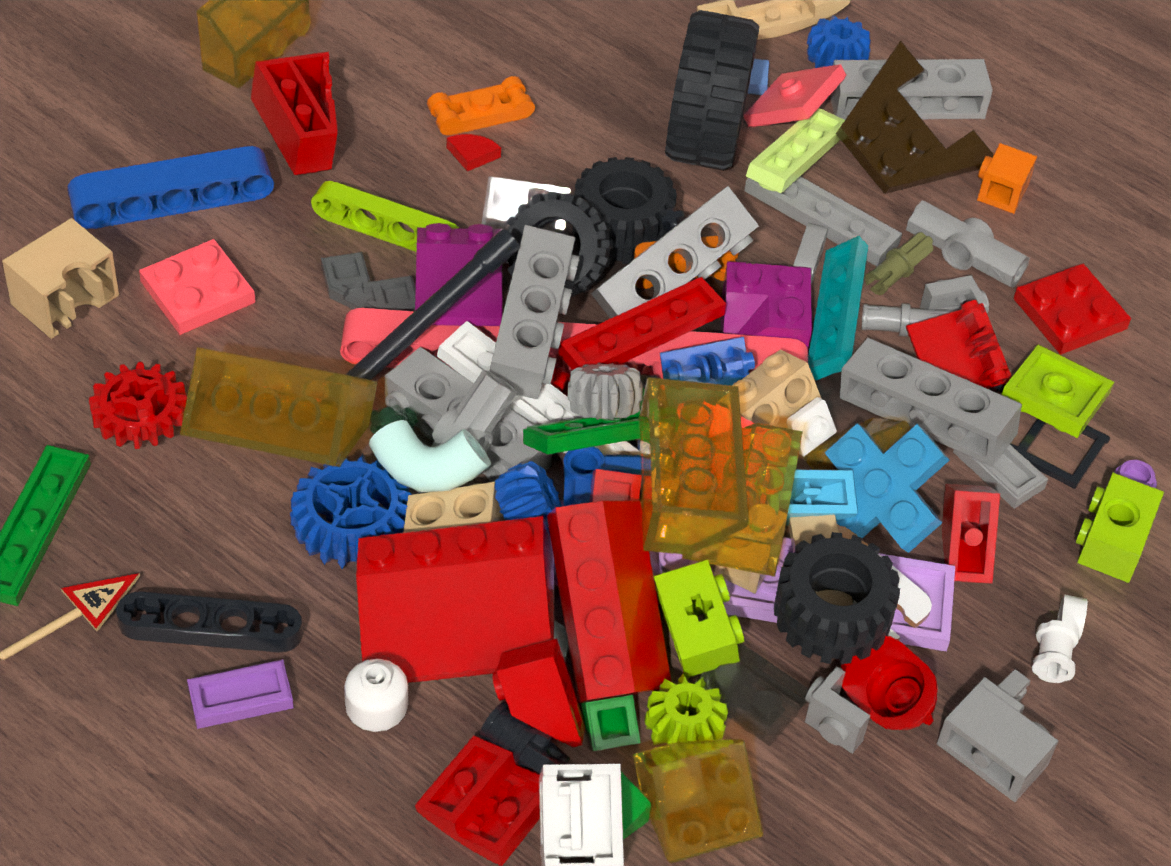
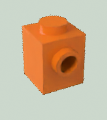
M1000 143L994 156L986 155L981 165L978 178L983 179L977 201L1014 214L1029 186L1037 156Z

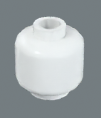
M379 658L365 660L355 665L348 673L344 685L346 713L351 721L361 729L372 732L386 731L398 725L405 717L408 707V683L404 672L393 662Z

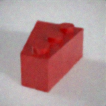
M329 52L255 62L250 99L294 175L332 169L338 129L334 99H332L331 91L332 76L329 73Z

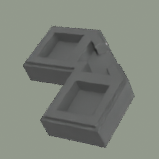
M362 252L321 258V268L330 299L351 309L374 308L415 311L416 289L412 275L370 282Z

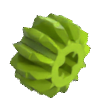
M682 674L678 679L677 685L664 679L663 683L660 684L659 691H652L648 698L647 708L649 710L645 714L646 729L652 730L651 739L653 740V745L667 743L666 750L669 756L675 753L677 749L684 750V753L690 760L695 754V748L708 755L709 751L713 749L714 741L720 742L724 736L726 728L724 722H726L728 715L727 704L720 702L719 688L705 690L706 683L703 677L693 684L689 683L685 675Z

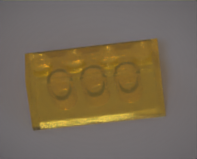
M197 347L180 435L340 467L369 427L377 382L344 374Z
M648 377L639 415L643 551L691 555L746 528L748 525L738 386Z

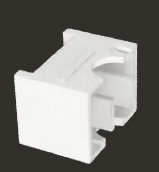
M620 764L543 765L539 776L540 856H542V866H624ZM558 857H564V859L586 857L593 858V862L560 864Z

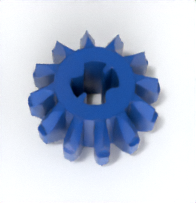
M832 15L830 20L819 19L817 25L813 26L808 34V61L815 63V68L832 66L834 60H868L871 50L869 48L871 41L869 38L870 32L862 29V22L852 23L849 21V17L843 20Z
M533 461L525 464L520 463L509 468L507 472L501 474L495 480V498L500 506L499 512L503 514L505 520L543 516L550 536L547 515L555 507L563 506L558 497L559 492L553 486L552 479L548 478L543 467Z

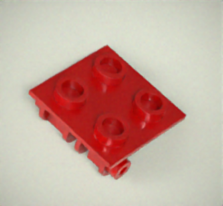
M977 300L961 305V310L906 326L916 356L921 361L967 379L986 389L1006 384L1012 378L983 303L978 304Z

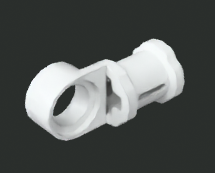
M1064 594L1057 620L1042 623L1037 628L1036 639L1040 643L1039 655L1033 660L1032 670L1041 680L1050 683H1062L1074 677L1075 663L1071 660L1072 650L1076 647L1082 636L1088 603L1086 598Z

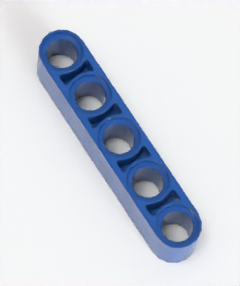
M245 146L82 174L70 181L67 191L74 220L83 228L96 229L263 199L272 192L274 181L264 151L255 146Z

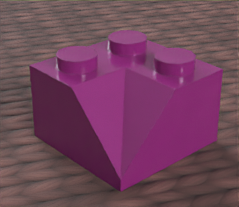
M727 261L722 290V299L726 303L725 315L721 317V333L792 338L800 340L808 348L812 332L811 268Z

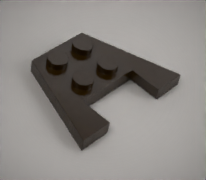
M902 41L898 43L836 132L839 139L884 194L979 170L986 155L994 156L974 130L948 148H945L903 97L899 90L920 77L925 70Z

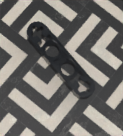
M140 591L125 595L116 607L118 626L121 633L127 638L134 640L280 653L288 652L297 647L303 637L300 613L294 607L286 604ZM138 611H146V614H142L140 620H132V617H136ZM161 612H164V624H159L158 620H161ZM191 612L199 616L198 622L191 627L183 628L173 623L175 617L181 613ZM234 616L241 617L247 622L245 627L235 632L226 631L220 626L225 619ZM255 620H261V624H259L260 632H255ZM279 623L287 624L283 633L274 632L278 628Z

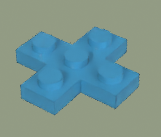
M857 423L825 452L838 470H853L858 514L854 517L837 520V525L844 526L858 537L863 538L881 522L899 546L909 553L943 523L916 490L950 459L918 424L884 452L865 428Z

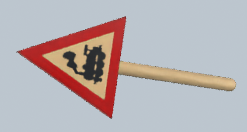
M140 573L61 588V591L76 608L0 652V659H8L82 615L98 632L115 610L119 601L138 580Z

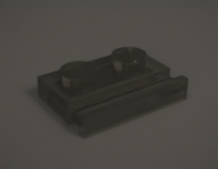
M740 643L737 644L740 662L720 665L717 669L704 672L698 680L702 677L704 678L706 683L705 690L719 688L720 702L727 704V717L770 747L796 718L798 711L809 703L805 700L809 689Z

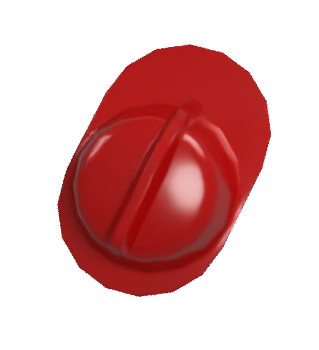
M885 636L883 645L878 650L871 649L869 657L860 660L855 655L851 663L841 665V669L846 672L842 688L861 710L870 715V718L876 724L887 730H910L922 724L930 726L934 722L932 713L936 707L938 692L936 676L930 667L902 642L892 636Z

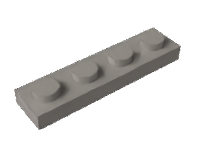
M801 176L782 193L764 189L758 182L750 178L746 180L745 192L806 227L808 223L827 227V238L838 245L860 236L869 245L866 261L875 266L881 264L886 259L887 253L891 249L897 248L900 244L901 232Z

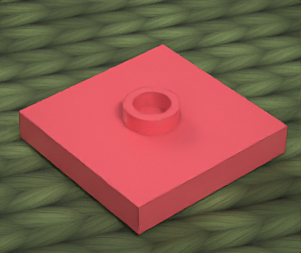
M841 64L781 74L743 117L748 127L809 119L847 75Z

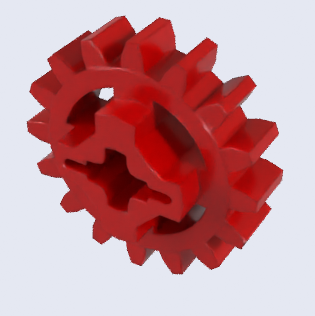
M138 362L135 370H129L126 365L122 364L120 365V374L115 376L110 372L104 373L105 384L95 383L93 385L94 396L89 397L94 428L101 429L102 438L105 440L115 435L116 445L122 447L127 440L133 441L135 449H140L144 440H149L153 446H157L158 436L163 434L168 438L174 437L173 426L183 427L185 424L184 413H188L185 385L183 382H176L174 371L162 375L160 364H155L151 370H146L143 362Z

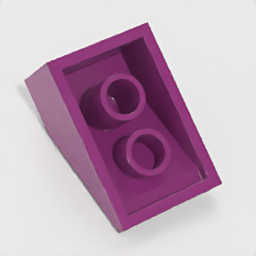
M442 223L429 224L426 228H417L415 310L472 260L475 253L501 229H493L491 226L484 224L471 225L468 229L451 228L449 225ZM502 265L493 273L485 276L433 325L462 326L468 321L473 326H500L502 321Z

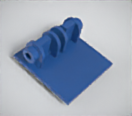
M744 337L659 353L667 403L673 402L697 411L703 398L717 404L716 399L728 391L734 383L749 374V370L755 368L752 352H746ZM686 431L674 432L672 437H683Z

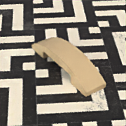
M721 0L697 6V11L704 10L752 19L759 25L757 39L759 40L790 34L817 24L819 19H827L850 4V0H771L737 8L734 0Z

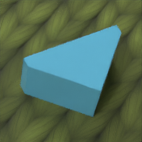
M766 469L764 471L768 516L788 526L790 517L835 515L837 521L854 517L858 514L853 470Z

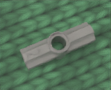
M922 200L915 207L913 214L908 220L906 230L914 235L918 232H923L926 236H930L933 240L932 245L940 248L947 263L956 269L967 270L973 266L1007 286L1014 288L1028 267L1030 257L994 239L991 228L980 219L968 218L963 222Z
M482 370L458 408L447 411L437 422L432 434L435 442L431 447H437L445 443L459 431L465 429L487 453L493 441L491 432L517 395V392L503 379L490 371Z

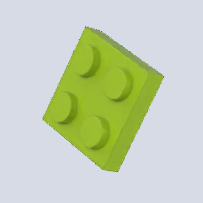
M1037 345L1005 385L1001 395L1021 403V412L1028 413L1052 425L1055 429L1078 438L1109 396L1114 381Z

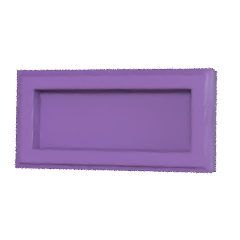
M283 660L187 679L197 729L294 708Z

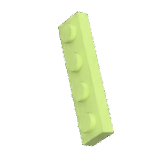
M818 108L809 119L799 120L751 161L746 177L758 182L764 189L779 193L784 192L840 140L836 132L845 120Z

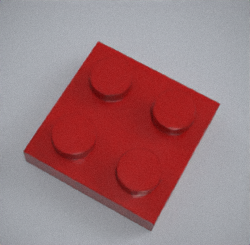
M1084 263L1017 287L1013 298L1060 355L1127 330L1131 321V317Z

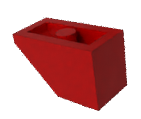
M945 484L942 517L944 564L955 566L954 581L993 583L1001 493L989 486Z
M558 639L501 653L497 671L492 674L493 685L500 701H507L511 716L571 747L581 746L583 744L585 723Z

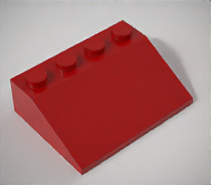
M543 516L358 538L356 581L362 662L377 658L391 661L404 672L407 677V683L493 674V672L497 671L501 653L554 639V555Z

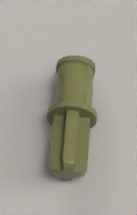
M918 232L900 248L891 249L887 253L886 259L865 275L866 285L871 284L876 279L878 282L870 290L877 295H883L900 278L909 277L914 272V266L933 251L932 238L926 236L923 232Z

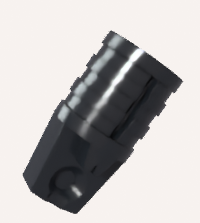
M507 701L500 703L490 713L480 730L481 738L511 751L515 763L529 771H536L540 774L543 765H567L570 760L569 756L550 741L552 738L550 735L511 716Z

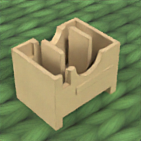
M72 218L2 260L11 305L51 339L59 334V331L53 327V322L58 321L66 329L72 326L68 317L71 320L76 318L75 307L88 304L100 308L119 296L113 252Z

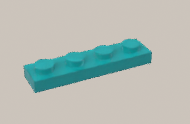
M860 236L826 250L808 355V365L816 381L833 373L841 372L842 367L852 357L869 246Z

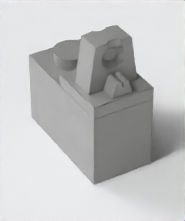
M1014 670L998 686L984 678L946 717L937 741L938 746L1013 802H1016L1047 768L1058 744V740L1051 736L1044 726L1029 720L1022 714L1024 705L1020 701L1025 696L1026 688L1031 680L1017 670Z

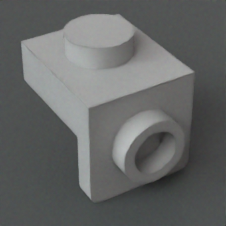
M972 275L926 284L919 309L948 310V313L961 310V305L977 300L978 304L983 303L988 313L989 301L986 293L979 289Z
M836 667L827 679L820 676L810 687L805 697V700L809 702L805 723L819 731L822 737L829 743L840 745L853 754L863 742L870 715L839 695L846 672Z

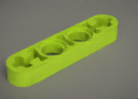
M334 181L324 182L311 200L312 208L321 218L417 252V228H426L427 225L442 223L449 225L451 228H459L448 220ZM361 209L373 214L377 220L368 217ZM398 222L408 225L414 233L405 230Z

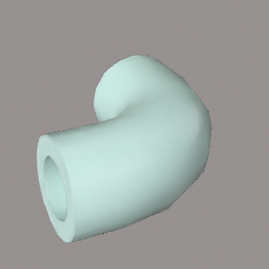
M399 420L381 428L369 441V446L376 458L399 484L419 492L453 490L473 480L491 466L489 457L482 446L465 429L459 431L445 443L437 447H429L418 439L407 421Z

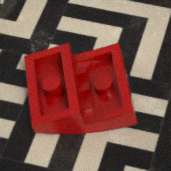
M473 735L418 800L415 808L419 814L451 838L480 856L503 866L540 820V775L516 765L511 751Z

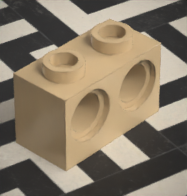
M780 349L775 354L767 357L760 366L742 380L734 383L728 391L716 399V402L719 406L782 436L789 430L786 423L787 419L815 398H821L808 363Z
M495 482L476 483L450 491L408 495L404 533L506 521L503 514L499 512L500 506L495 498Z

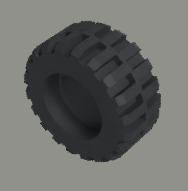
M704 10L692 13L680 58L667 130L665 154L672 161L718 170L732 167L759 34V25L752 19Z

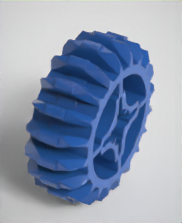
M344 454L340 463L334 464L326 458L323 470L311 467L308 478H299L297 491L293 492V497L291 498V525L295 530V537L298 543L305 544V549L308 551L309 556L320 553V559H322L324 565L333 559H337L338 564L343 569L347 562H356L357 564L358 538L404 533L408 495L412 494L409 492V487L399 484L386 469L384 470V467L378 460L369 464L362 454L358 461H349ZM379 502H380L386 509H384V508H382V507H379ZM318 513L325 515L326 520L332 522V524L323 520Z

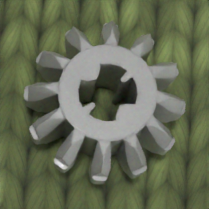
M613 363L585 364L582 367H577L571 371L570 381L568 382L570 411L583 418L592 417L597 420L627 418L630 415L636 414L640 411L643 391L640 372L627 365H614Z

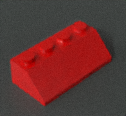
M596 501L555 507L547 515L578 703L658 691L664 679L671 682L641 502Z

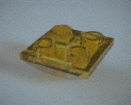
M744 740L680 741L633 754L640 791L651 803L650 821L665 857L670 864L763 836Z

